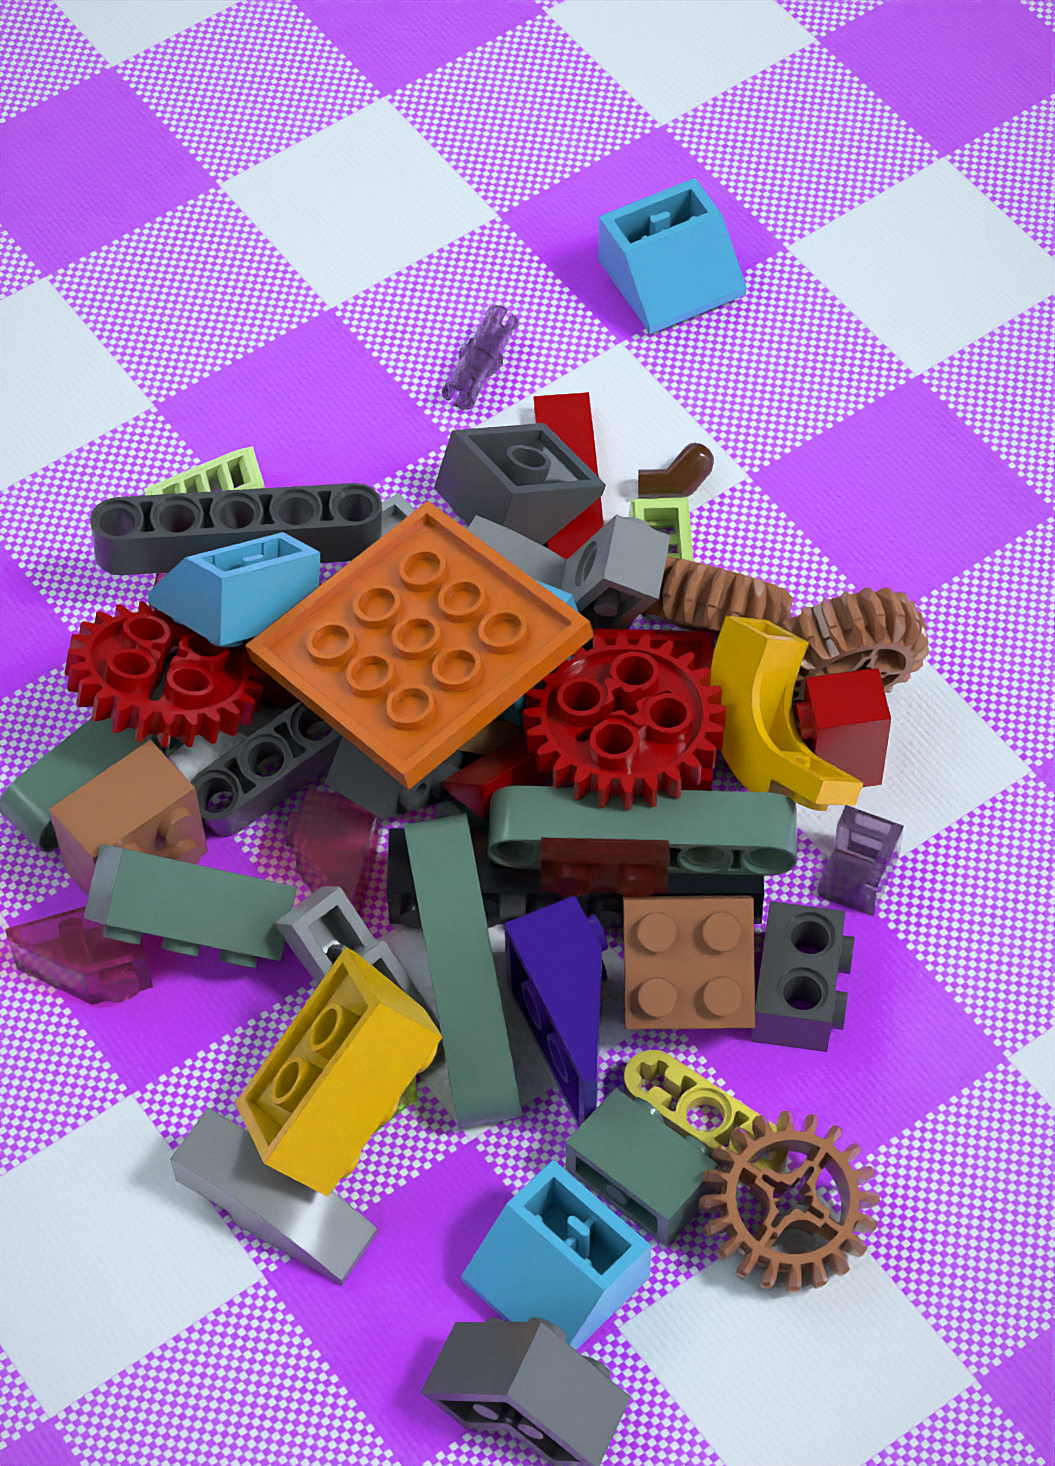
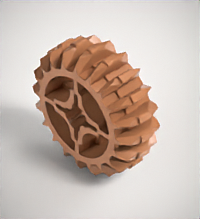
M667 556L659 599L641 615L693 631H714V636L719 637L726 616L764 619L783 628V621L793 615L791 607L794 598L785 588L765 582L762 579L704 563Z
M865 587L858 593L852 594L844 590L838 597L832 599L823 597L822 602L813 607L804 606L801 609L800 615L788 617L783 621V629L809 642L794 685L792 699L794 703L803 702L806 677L879 668L884 691L890 693L893 690V686L897 683L907 682L911 678L910 673L918 671L924 665L923 660L930 653L926 633L928 629L921 611L918 612L915 602L909 600L906 593H893L891 588H881L873 592L871 587Z
M781 1111L777 1119V1132L772 1131L769 1121L764 1115H758L752 1121L755 1140L740 1127L734 1128L729 1134V1138L738 1153L723 1146H717L712 1153L714 1161L726 1172L715 1169L705 1170L702 1176V1180L707 1187L719 1191V1194H709L701 1197L698 1202L699 1209L702 1211L720 1212V1218L711 1220L704 1226L705 1236L715 1237L726 1232L729 1240L721 1245L716 1252V1256L719 1260L723 1261L738 1250L745 1257L735 1272L736 1276L741 1279H745L749 1275L755 1264L764 1268L760 1278V1288L764 1290H770L776 1281L777 1273L783 1272L787 1292L797 1293L801 1287V1272L803 1271L806 1272L810 1284L815 1289L822 1288L827 1284L824 1263L834 1274L842 1277L850 1270V1267L841 1250L851 1256L860 1258L868 1249L864 1241L855 1235L853 1231L873 1233L878 1225L877 1220L873 1217L859 1212V1209L875 1207L880 1202L879 1193L859 1191L858 1185L864 1184L874 1177L873 1167L863 1166L853 1170L850 1162L861 1153L862 1148L858 1143L850 1144L843 1152H840L834 1144L840 1138L842 1128L833 1125L827 1131L824 1138L815 1135L818 1117L814 1114H808L802 1123L801 1130L797 1131L794 1130L791 1112ZM773 1151H794L807 1155L801 1166L789 1174H779L768 1167L761 1170L750 1163L753 1159ZM823 1168L833 1178L840 1195L841 1215L839 1223L829 1216L831 1210L819 1201L816 1194V1182ZM802 1176H805L806 1182L798 1192L802 1198L797 1203L804 1205L805 1211L803 1212L795 1208L788 1216L784 1215L775 1228L772 1227V1221L779 1212L776 1205L781 1200L773 1198V1192L775 1191L783 1195L789 1188L793 1189ZM738 1180L750 1187L748 1193L760 1202L763 1210V1220L754 1237L744 1226L738 1212L736 1202ZM788 1229H799L811 1236L817 1233L829 1241L823 1247L803 1254H786L770 1249L779 1235Z

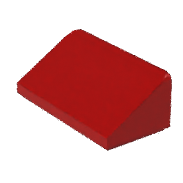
M523 732L518 737L442 781V786L447 792L484 820L489 817L490 798L496 790L506 786H539L551 779L553 774L552 770L544 772L537 770L536 753L527 752L526 733Z

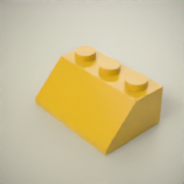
M345 947L235 1102L263 1163L327 1197L340 1179L348 1177L354 1171L360 1160L361 1150L379 1126L385 1125L392 1118L398 1107L399 1097L415 1075L423 1072L431 1064L435 1057L438 1043L443 1038L421 1005L358 953L348 947Z

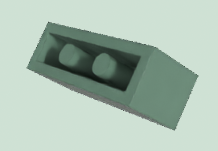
M101 843L83 918L104 924L103 937L140 944L142 933L163 937L161 949L198 956L200 946L204 945L221 949L219 961L256 968L258 957L281 961L285 939L274 922L292 910L297 887Z

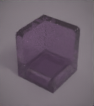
M845 805L837 823L834 850L818 883L817 894L822 898L874 916L899 859L904 825Z

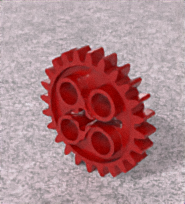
M139 601L137 612L132 613L123 605L118 604L115 608L114 617L98 611L96 612L94 623L82 621L79 634H72L64 675L69 676L67 690L78 693L76 705L78 707H93L91 720L94 722L111 718L114 720L112 732L115 734L129 727L136 730L135 740L137 742H142L149 734L157 735L162 747H167L171 737H179L189 748L193 747L194 737L200 735L209 743L215 744L219 731L233 737L237 733L238 723L249 726L253 712L259 711L266 672L261 670L250 659L245 645L251 640H244L241 645L235 647L215 646L209 643L207 638L187 626L174 622L172 617L162 611H152L144 601ZM178 646L177 656L170 663L162 695L159 700L153 701L154 689L156 690L160 685L171 647Z
M619 631L615 645L608 646L599 634L593 635V649L586 651L582 647L570 656L569 661L565 660L535 685V689H530L526 692V709L523 710V732L526 733L527 752L536 753L537 770L539 772L552 770L553 787L556 789L571 781L574 782V799L577 801L585 797L590 790L597 792L599 808H604L611 796H620L624 809L630 810L633 805L634 796L643 795L651 807H656L657 791L662 789L670 796L678 799L681 797V779L698 786L701 783V767L713 769L715 767L716 750L723 749L726 706L721 705V686L711 685V669L706 667L694 670L695 654L693 652L686 653L677 659L673 657L674 642L671 640L664 643L658 650L651 648L650 634L644 633L637 645H632L628 643L624 631Z

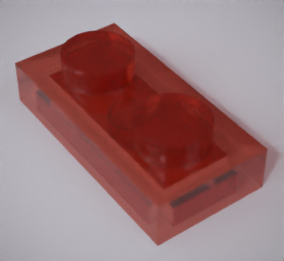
M541 837L540 866L542 891H556L566 896H580L588 892H619L627 897H646L652 893H667L669 840Z

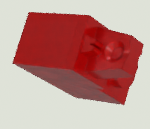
M879 668L806 677L803 702L795 703L793 712L797 731L804 744L819 758L863 782L862 787L882 785L891 715Z

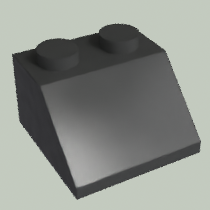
M545 423L452 430L434 485V489L468 525L471 524L475 515L511 529L542 546L600 498L606 487V484Z

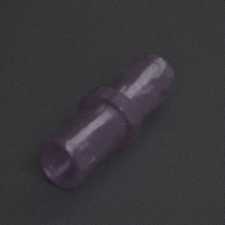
M501 305L488 307L484 314L485 317L473 338L468 339L462 344L458 352L460 361L450 379L442 388V395L447 401L451 400L456 390L459 391L453 403L459 409L469 410L473 408L487 379L500 369L503 363L502 352L519 326V320L513 313L509 316L506 324H502L508 309Z

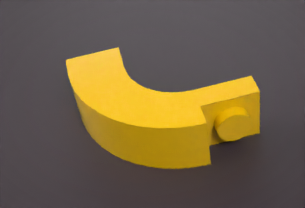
M726 616L713 654L711 685L721 686L722 688L721 705L726 706L724 744L721 752L733 774L750 792L782 794L790 797L795 803L812 810L827 811L829 805L855 806L863 782L811 752L802 741L795 725L792 706L793 690L809 642L768 620Z

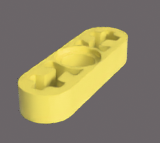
M646 1050L633 1056L627 1063L624 1071V1093L632 1100L639 1097L648 1101L662 1115L664 1124L683 1138L687 1135L693 1136L706 1145L713 1153L717 1146L724 1147L730 1139L729 1134L734 1129V1126L739 1125L741 1129L745 1130L755 1140L752 1121L760 1114L671 1055L659 1050ZM657 1074L664 1076V1090L656 1086L652 1087L648 1092L641 1090V1076L648 1080L654 1079ZM672 1097L678 1100L675 1111H670ZM709 1105L720 1111L724 1121L715 1130L699 1131L689 1124L686 1116L696 1106ZM769 1121L772 1131L777 1132V1126ZM730 1140L727 1148L738 1153ZM788 1151L769 1152V1160L760 1157L753 1165L761 1170L768 1167L772 1171L783 1174L786 1169Z

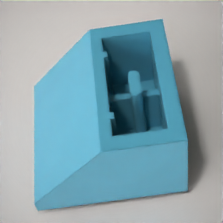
M696 178L598 216V261L649 334L746 295L747 287L722 213Z
M282 532L185 557L148 592V604L172 617L174 622L185 625L207 638L209 643L215 646H239L244 642V639L259 635L319 587L320 552Z
M553 1159L505 1205L461 1275V1279L467 1287L506 1322H528L533 1317L545 1319L560 1327L567 1335L565 1342L577 1350L650 1278L651 1245Z

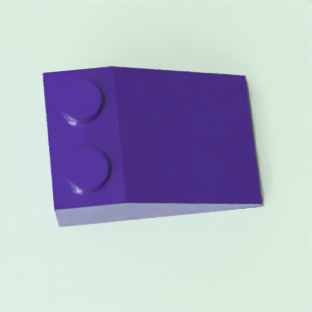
M572 896L504 923L507 986L579 1128L598 1105L602 982L608 980L607 971L602 960V952L608 950V943L598 918L594 914L586 917L576 896Z

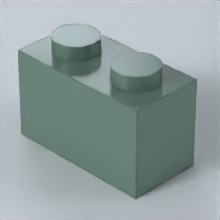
M617 1087L565 1142L566 1171L665 1247L670 1245L700 1211L698 1204L700 1198L716 1193L715 1189L707 1187L702 1180L705 1170H718V1163L712 1158V1152L708 1147L693 1136L687 1135L683 1138L664 1124L662 1115L648 1101L639 1097L632 1100Z

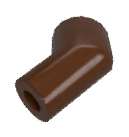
M689 443L667 469H638V498H671L692 495L712 472L714 465L712 452L702 443Z

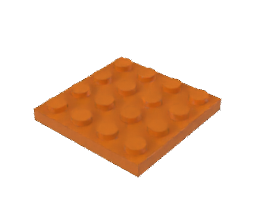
M426 501L245 646L251 661L409 790L594 636L591 623L587 618L431 502Z

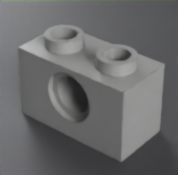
M616 514L567 559L561 590L573 595L578 612L590 621L592 632L593 629H624L659 599L671 535L651 528L642 519L622 517Z

